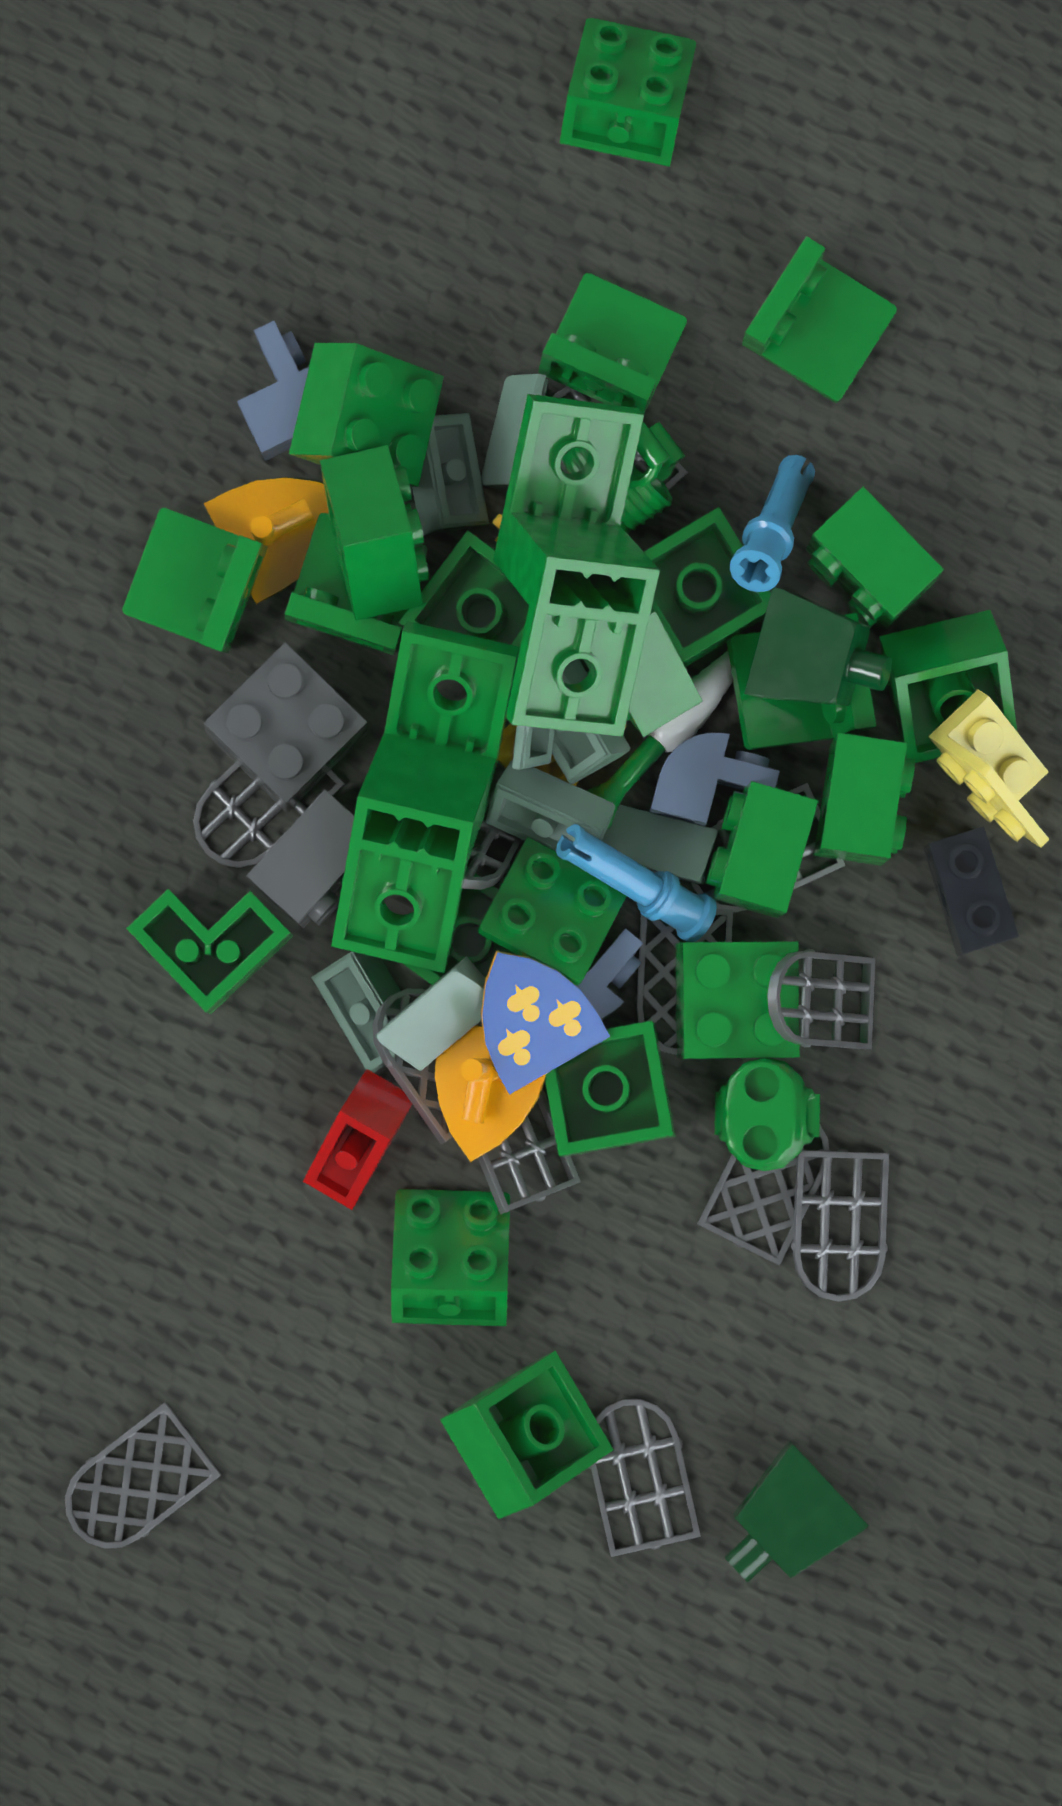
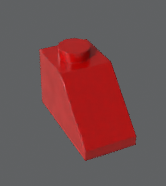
M366 1069L339 1111L303 1182L353 1210L413 1105L405 1092Z

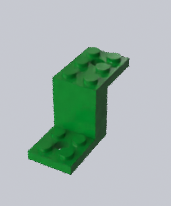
M527 394L493 561L529 605L506 718L511 725L623 737L660 572L658 567L620 526L644 414L638 408ZM574 447L586 448L588 459L581 470L575 473H564L561 471V459L569 449ZM576 659L590 661V671L584 680L576 684L563 682V671L570 662Z
M406 621L401 636L385 731L357 798L331 947L445 973L449 961L467 863L491 799L520 647ZM446 679L455 680L463 685L467 696L458 701L446 699L439 693L437 683ZM390 895L403 896L412 903L414 911L404 915L394 913L386 906L384 898Z

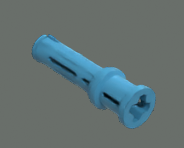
M789 455L781 461L778 473L760 515L750 520L746 525L742 536L744 546L735 552L730 561L732 578L747 590L754 592L769 591L777 585L781 578V561L789 556L794 546L792 526L809 485L815 477V469L811 462L805 467L803 475L800 473L806 460L803 456Z
M573 824L566 829L567 833L575 838L574 842L564 835L560 837L556 848L558 857L571 862L636 901L638 909L644 917L651 921L660 919L676 929L677 936L687 943L699 940L712 925L717 909L716 900L706 893L696 895L681 886L679 878L669 871L654 873L588 833L578 824Z

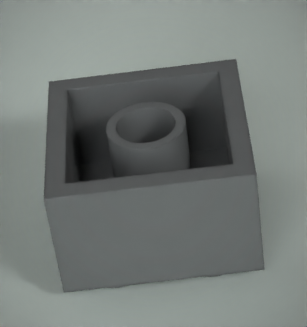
M286 642L204 722L206 734L286 813L367 734V721Z
M324 790L246 876L301 927L305 928L311 920L320 926L339 905V897L335 893L342 887L354 815Z

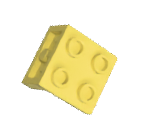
M978 689L928 736L942 753L936 761L953 781L959 785L965 782L972 793L967 797V800L984 819L990 823L995 819L998 825L1015 841L1018 842L1024 836L1041 848L1049 841V838L1019 800L1048 773V770L992 699Z

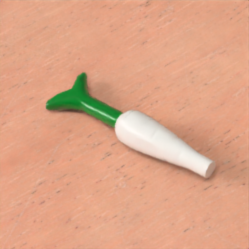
M728 650L691 679L703 702L648 734V737L606 782L586 790L615 805L613 817L607 829H610L616 811L626 793L664 752H673L681 743L694 737L715 710L722 696L733 682Z

